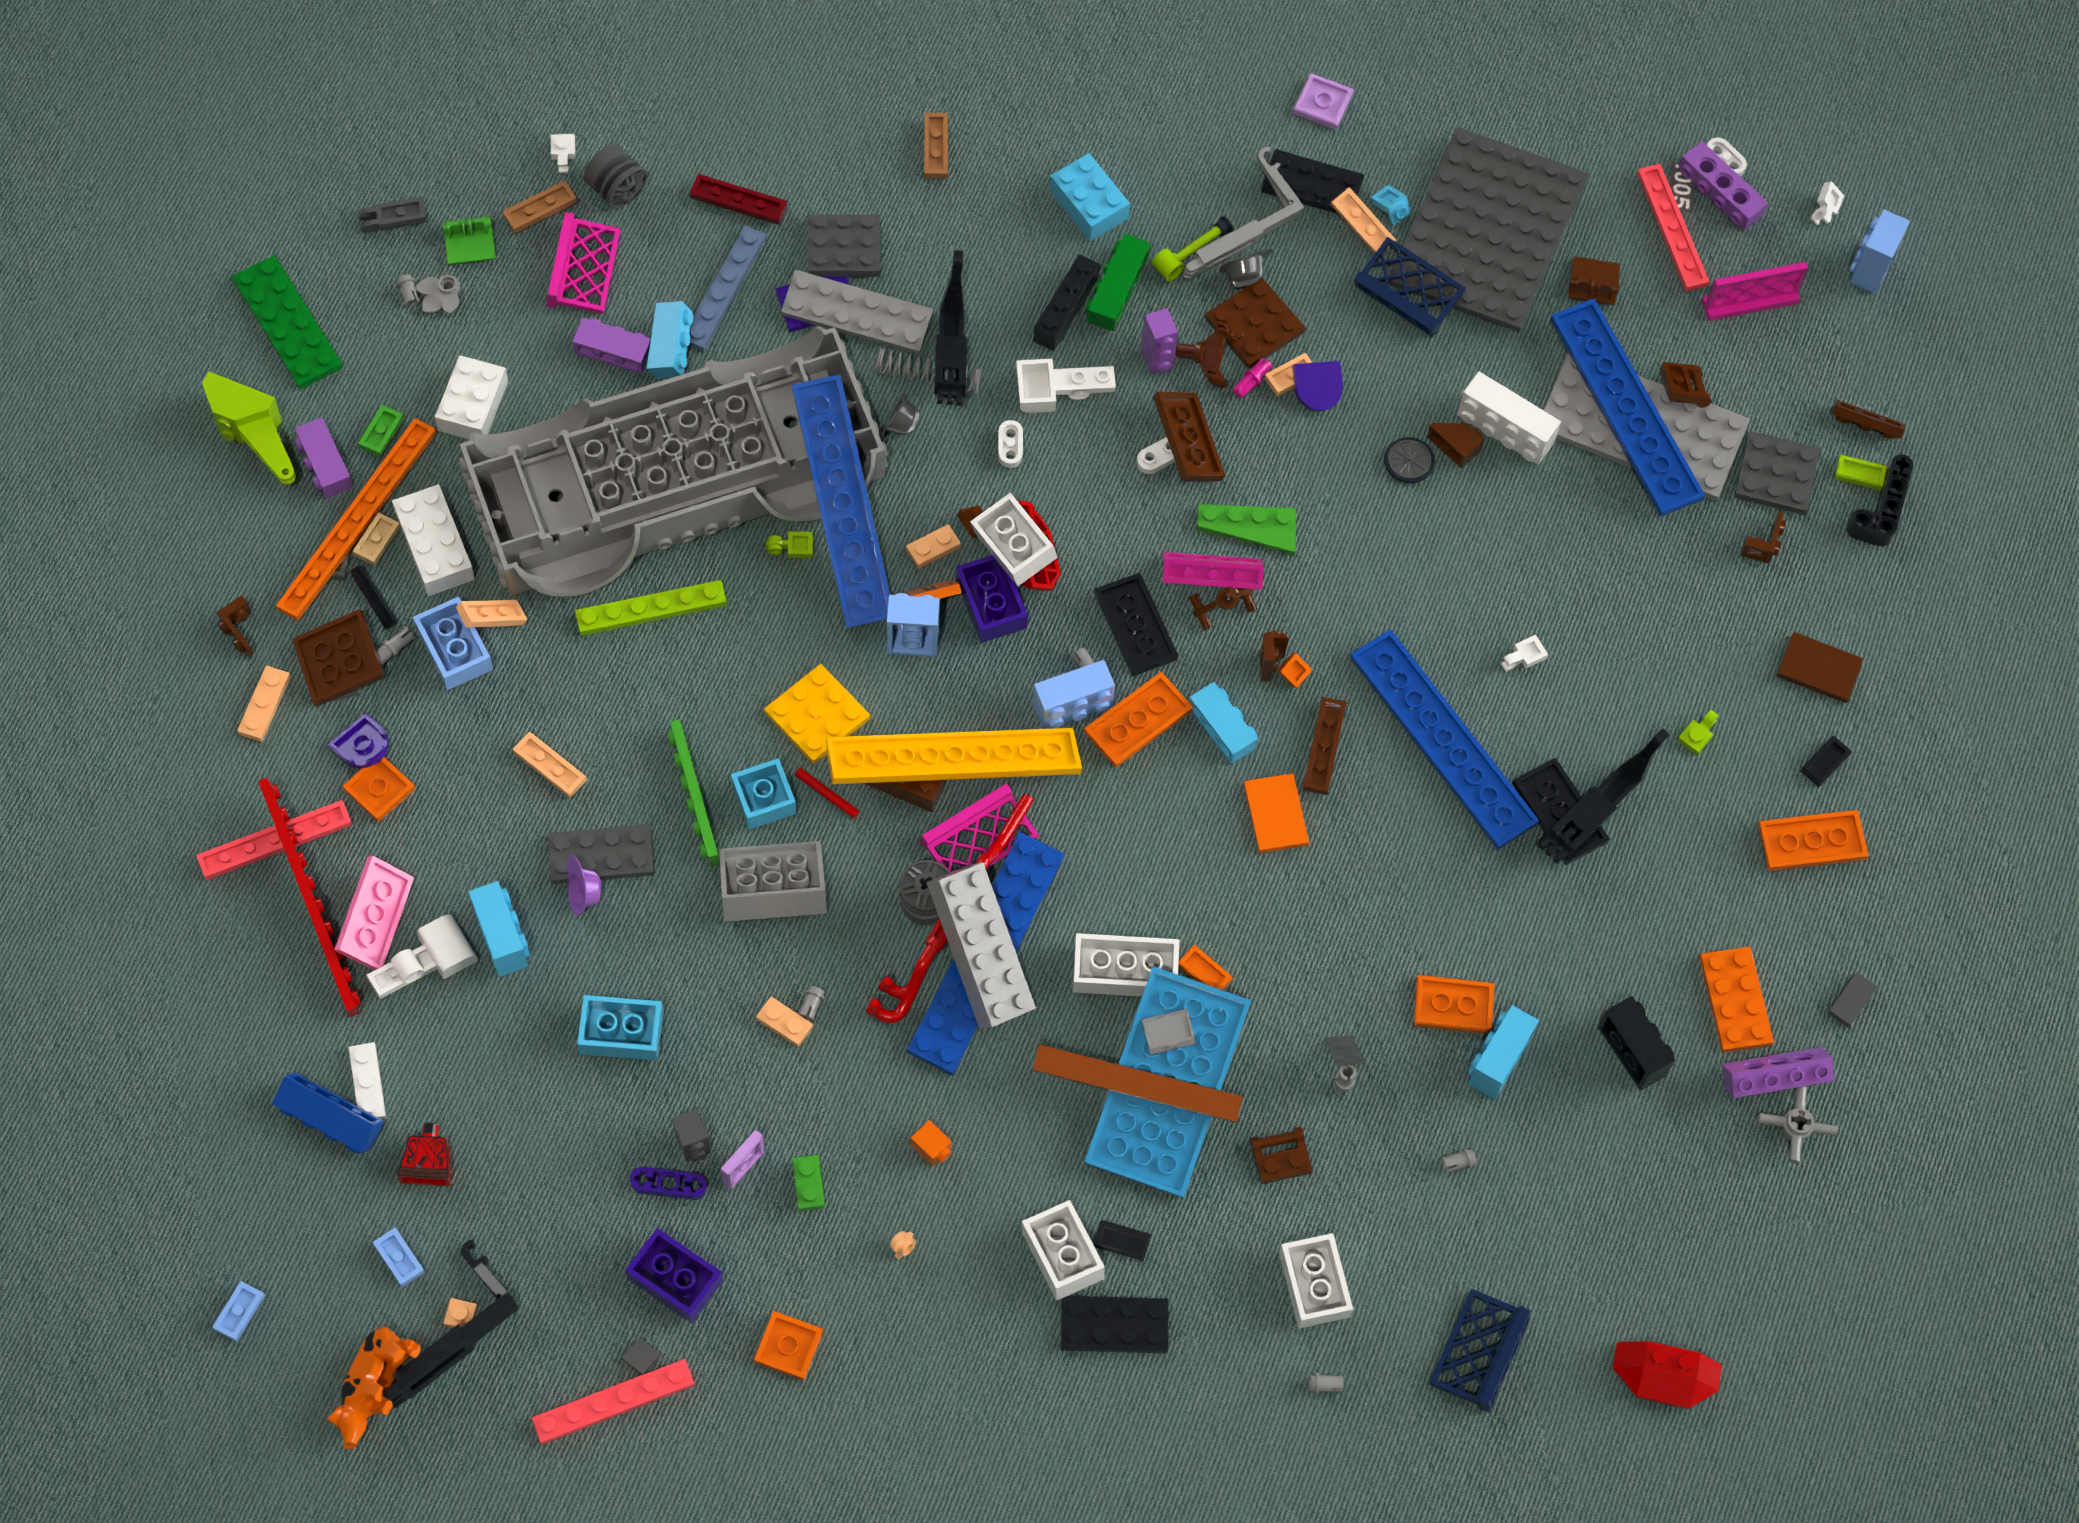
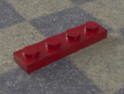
M697 174L690 191V198L778 225H780L787 208V200L701 174Z

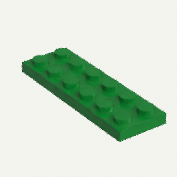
M275 255L231 276L234 284L299 390L343 369L341 361Z

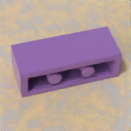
M1168 308L1146 314L1144 317L1141 353L1150 374L1157 372L1165 373L1174 366L1178 331Z
M582 318L572 342L575 354L643 374L648 362L651 338L642 333L635 334L625 331V329L619 326L612 327L603 324L597 319L589 320Z
M323 417L295 427L297 437L293 438L298 451H304L306 455L303 461L307 471L313 470L315 477L312 478L317 492L322 490L326 499L353 488L349 473Z

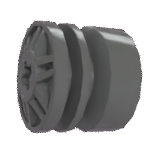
M611 144L601 149L589 161L583 177L584 181L594 191L600 193L601 197L611 207L616 209L627 205L637 197L646 184L648 175L643 167L639 166L636 161L631 160L630 155L617 144Z
M920 860L911 864L902 874L900 879V907L904 915L914 923L934 925L939 919L926 882L950 873L941 863L933 860Z

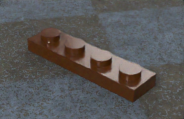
M1322 697L1303 785L1304 791L1323 795L1328 794L1346 701Z

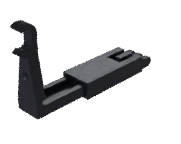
M953 250L951 275L940 303L939 335L936 337L934 394L937 395V404H942L943 398H947V405H952V399H956V406L962 405V397L965 396L967 337H964V299L961 279L963 265L962 250ZM945 369H949L948 380H944Z
M1662 728L1646 747L1627 759L1598 788L1594 786L1545 835L1546 839L1538 847L1543 850L1549 845L1551 848L1546 855L1551 857L1556 852L1558 855L1553 860L1556 864L1565 856L1569 858L1613 815L1618 808L1617 805L1642 782L1656 751L1670 734ZM1577 828L1581 830L1572 840L1569 839Z
M469 1240L463 1244L461 1254L497 1300L464 1326L456 1325L393 1374L396 1382L384 1391V1397L392 1401V1408L399 1407L406 1400L418 1394L475 1349L473 1344L518 1310L512 1296L485 1266L488 1262L487 1256L481 1255L480 1259L473 1260L468 1255V1252L475 1248L474 1240Z

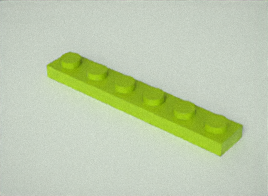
M717 580L577 609L575 613L580 636L719 608L727 606L722 581Z

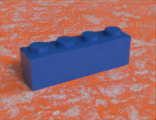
M296 1072L284 1076L272 1102L284 1115L297 1117L302 1120L301 1123L304 1126L312 1129L316 1128L324 1132L323 1135L326 1138L344 1143L346 1148L354 1153H363L372 1149L384 1123L378 1117Z

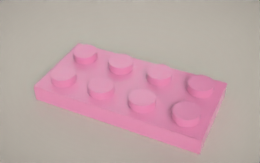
M375 856L367 857L335 951L374 971L382 967L414 877Z

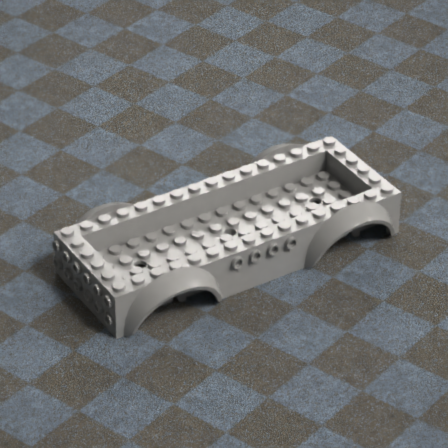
M817 326L797 340L763 354L728 362L708 360L702 369L592 402L585 398L567 411L525 428L498 434H470L467 442L460 443L463 458L458 460L464 482L469 489L471 502L476 509L479 524L483 528L486 544L490 548L492 561L498 570L502 589L507 588L510 596L532 589L551 596H578L595 591L615 580L628 568L636 556L654 550H665L676 543H687L694 540L695 537L712 535L727 527L734 528L743 522L772 514L780 519L795 522L821 519L791 387L793 384L841 375L865 486L867 487L871 481L884 478L885 468L888 467L885 457L888 456L885 443L881 442L877 423L871 417L869 403L867 400H864L861 383L859 380H856L852 361L848 360L844 341L840 340L836 328L826 330ZM787 418H795L798 424L794 428H787L784 425V421ZM554 491H559L563 494V498L558 502H553L549 499V495Z

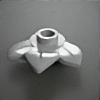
M444 275L440 279L428 277L415 286L416 291L425 295L422 304L424 313H436L443 309L446 313L450 314L459 305L457 294L460 292L461 286L459 280L452 275ZM447 286H452L451 289H445Z

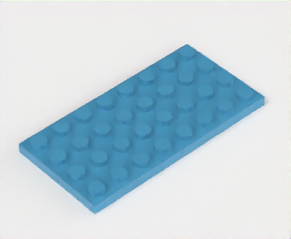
M1153 966L1118 1065L1221 1091L1251 1000ZM1187 1009L1195 1044L1150 1055L1141 1019ZM1109 1091L1084 1164L1184 1198L1211 1117Z

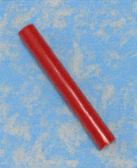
M801 767L795 772L794 776L851 818L856 819L860 811Z

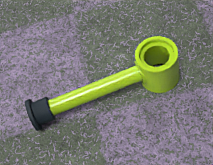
M1221 216L1219 221L1214 224V228L1178 253H1173L1169 248L1160 251L1152 260L1151 265L1167 282L1173 281L1183 272L1185 265L1182 261L1217 236L1233 232L1232 223L1227 217Z

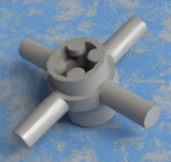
M1804 1086L1796 1088L1795 1108L1788 1111L1784 1117L1766 1113H1759L1758 1123L1781 1127L1783 1136L1788 1141H1791L1789 1158L1791 1163L1800 1162L1802 1140L1808 1138L1812 1132L1837 1136L1838 1126L1814 1122L1812 1114L1805 1109L1807 1088ZM1800 1122L1803 1125L1802 1130L1797 1129V1123Z

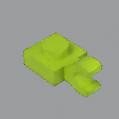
M1710 710L1700 724L1693 719L1678 737L1677 741L1695 755H1698L1712 739L1714 734L1708 730L1715 724L1719 715Z

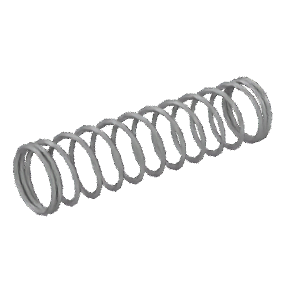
M881 348L876 363L877 374H884L888 367L889 375L892 377L898 367L900 379L904 377L907 370L908 380L911 381L917 371V381L919 383L923 380L925 374L927 384L932 383L935 377V369L929 382L930 358L927 359L923 375L919 380L920 356L910 378L911 354L908 356L903 374L900 375L902 353H899L895 369L891 374L892 350L889 353L884 370L886 350ZM966 366V381H967V371H968V367H967V366ZM975 368L968 389L965 388L966 393L970 390L972 384V393H978L982 369ZM945 369L944 377L947 380L948 369Z

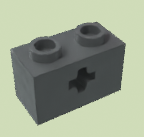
M695 1109L673 1117L675 1136L685 1162L690 1160L698 1162L706 1158L707 1154L710 1153V1147L698 1110Z

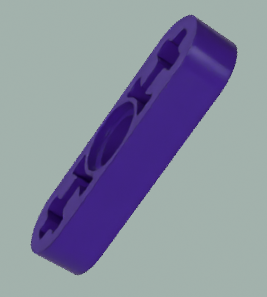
M639 1167L630 1176L633 1190L640 1194L698 1200L704 1197L707 1192L705 1178L697 1173ZM641 1175H646L647 1180L654 1181V1176H658L656 1180L657 1188H653V1182H645L644 1186H639L636 1179H640ZM666 1177H672L676 1180V1186L671 1190H665L661 1186L662 1180ZM680 1179H684V1185H693L694 1181H698L699 1186L702 1188H697L696 1192H691V1187L683 1186V1191H679L681 1188Z

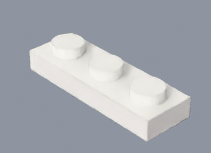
M375 1042L350 1046L349 1054L357 1106L381 1120L387 1119Z

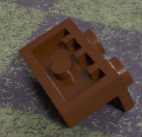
M1280 631L1264 633L1260 649V681H1270L1272 672H1276L1277 662L1279 659L1285 658L1289 640L1288 633Z

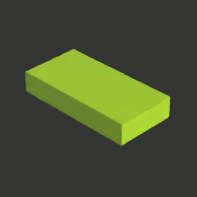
M1839 455L1834 479L1881 491L1884 486L1887 466Z

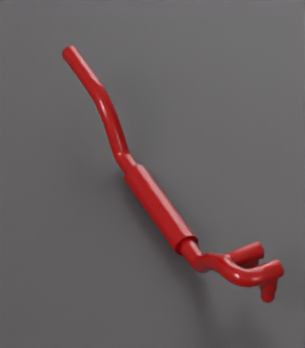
M1027 794L1021 796L995 841L980 855L976 863L983 862L985 869H987L1001 854L1034 801L1031 796ZM940 919L937 920L924 942L926 947L914 967L908 984L904 987L898 986L888 976L884 977L879 984V990L900 999L897 1007L889 1011L881 1007L878 999L873 998L870 1000L865 1013L885 1023L899 1022L907 1015L917 996L929 965L936 953H941L947 943Z

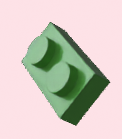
M381 405L358 442L359 448L381 457L402 424L404 415Z
M819 1155L792 1158L799 1211L825 1208Z

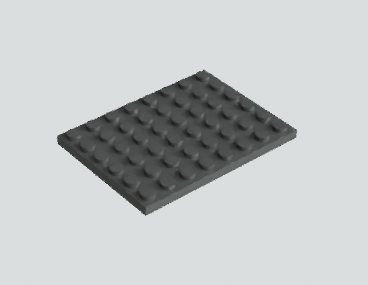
M1457 127L1403 243V247L1466 287L1465 292L1453 308L1520 332L1587 184L1590 173ZM1412 260L1402 262L1404 273L1418 271L1416 262ZM1399 262L1394 263L1389 276L1401 274ZM1422 274L1424 286L1437 283V278L1434 274ZM1419 275L1405 277L1407 289L1421 286ZM1402 278L1388 281L1389 285L1404 289ZM1452 286L1441 287L1443 299L1453 297L1458 291ZM1438 288L1424 290L1427 299H1440ZM1422 291L1413 292V294L1422 296Z

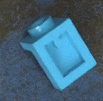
M1387 185L1371 197L1372 205L1386 212L1392 225L1397 224L1410 214L1407 196L1390 185Z

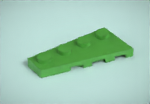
M1198 504V531L1224 538H1237L1243 543H1255L1265 546V549L1273 551L1277 549L1287 552L1286 554L1295 556L1296 508Z

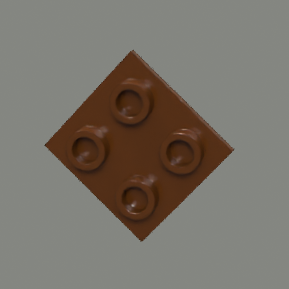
M1574 256L1568 298L1584 301L1595 299L1597 303L1615 305L1616 295L1619 291L1618 280L1621 264Z

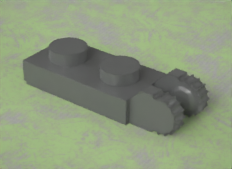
M423 197L377 204L374 207L363 208L357 213L359 219L363 221L369 220L360 224V231L363 233L427 222Z

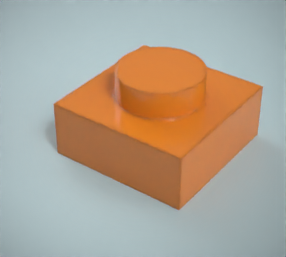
M1291 653L1277 672L1293 688H1298L1313 669L1297 653Z

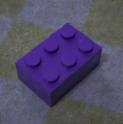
M993 555L956 566L955 580L960 584L962 598L980 643L1027 628L1028 614L1016 584Z
M656 1228L625 1270L629 1281L690 1323H693L723 1282V1275L720 1270L658 1228Z

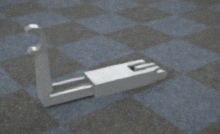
M1264 147L1260 150L1257 162L1267 176L1284 208L1259 222L1255 219L1197 250L1193 257L1194 259L1186 265L1183 272L1184 279L1188 280L1198 274L1200 275L1259 243L1264 235L1300 217L1304 206L1278 172L1280 164L1276 163L1274 166H1270L1263 157V155L1268 154L1270 147Z

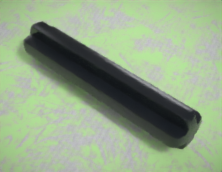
M359 565L351 570L353 579L384 628L389 629L395 626V617L363 566Z

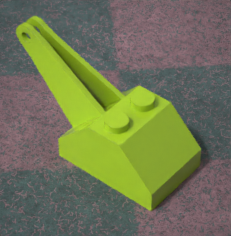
M208 371L202 385L220 435L230 442L235 440L242 444L246 443L280 483L284 485L292 484L296 479V475L277 432L282 418L275 397Z

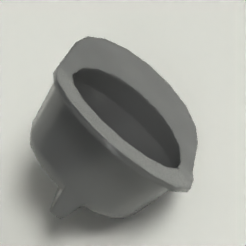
M1272 248L1262 249L1246 257L1229 261L1223 264L1219 271L1227 273L1235 288L1253 285L1261 278L1263 273L1262 259L1272 252Z
M903 392L899 397L887 425L879 436L880 438L885 431L905 435L912 432L916 427L920 413L913 404L905 399L906 393Z

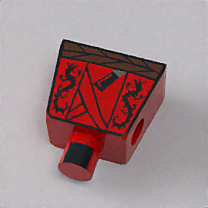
M424 1123L422 1136H409L398 1170V1178L401 1184L451 1186L449 1144L446 1138L438 1137L439 1125Z

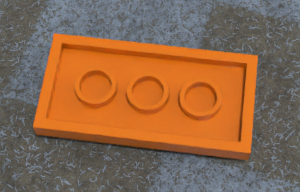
M1160 672L1086 726L1084 733L1110 763L1117 768L1193 711V706L1169 679Z
M1858 810L1764 820L1758 823L1768 871L1867 860L1869 857Z
M1751 947L1700 954L1699 960L1722 1053L1772 1046L1774 1040Z

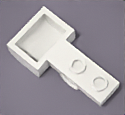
M1053 359L1016 361L1020 410L1026 413L1055 411L1056 395H1068L1071 399L1081 400L1087 398L1090 393L1115 392L1116 390L1114 366L1053 369Z
M444 915L418 929V938L422 946L413 951L406 949L397 953L390 963L367 974V979L379 999L435 970H438L442 978L445 979L478 962L477 955L452 915Z

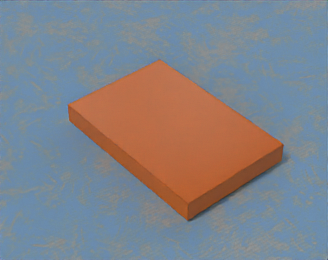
M1294 774L1244 781L1243 785L1259 854L1308 846L1309 839Z
M1417 975L1413 1026L1489 1034L1492 1031L1494 983Z

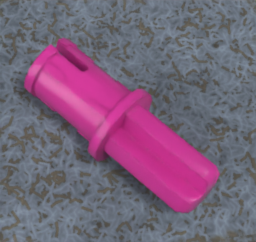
M1261 358L1251 370H1247L1244 373V377L1233 388V392L1238 398L1245 397L1254 386H1259L1260 380L1266 373L1272 370V364L1268 360L1263 364L1265 358Z

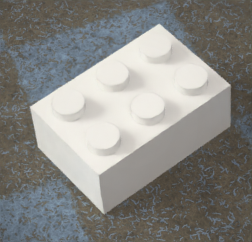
M459 355L435 415L438 431L469 439L472 433L488 434L508 384L506 368Z
M1011 493L970 521L975 534L1017 586L1058 558L1052 543Z
M1070 1200L1022 1221V1234L1056 1301L1104 1280L1105 1267Z
M1334 1234L1282 1244L1279 1256L1298 1329L1350 1318L1353 1306Z

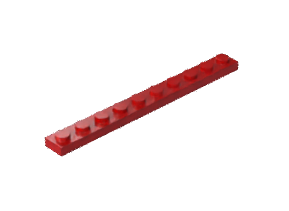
M268 777L259 780L258 783L349 1018L358 1015L359 1012L356 1006L361 1005L356 990L350 991L348 983L352 979L347 967L341 968L339 959H342L343 956L335 951L336 944L332 945L330 936L334 935L329 920L324 922L321 913L325 912L320 897L315 899L312 890H315L316 886L312 876H306L303 870L307 866L303 853H297L294 847L295 844L299 843L293 829L289 831L285 822L290 821L285 806L279 808L277 799L281 798L276 784L270 785Z

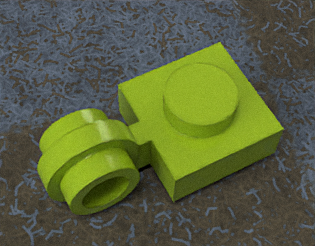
M788 531V540H783L778 535L769 536L765 542V548L772 555L782 554L783 550L787 549V558H812L813 532Z

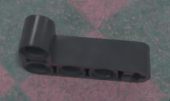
M1900 454L1893 458L1885 475L1884 486L1880 494L1876 513L1865 509L1856 510L1847 525V533L1850 537L1877 546H1887L1891 542L1898 528L1913 470V461L1909 456ZM1856 522H1860L1864 526H1859ZM1880 529L1885 530L1887 533L1881 532Z

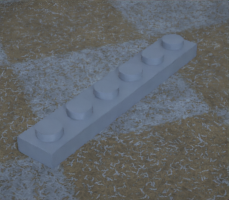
M744 225L693 318L689 332L690 347L705 352L766 240L765 233Z

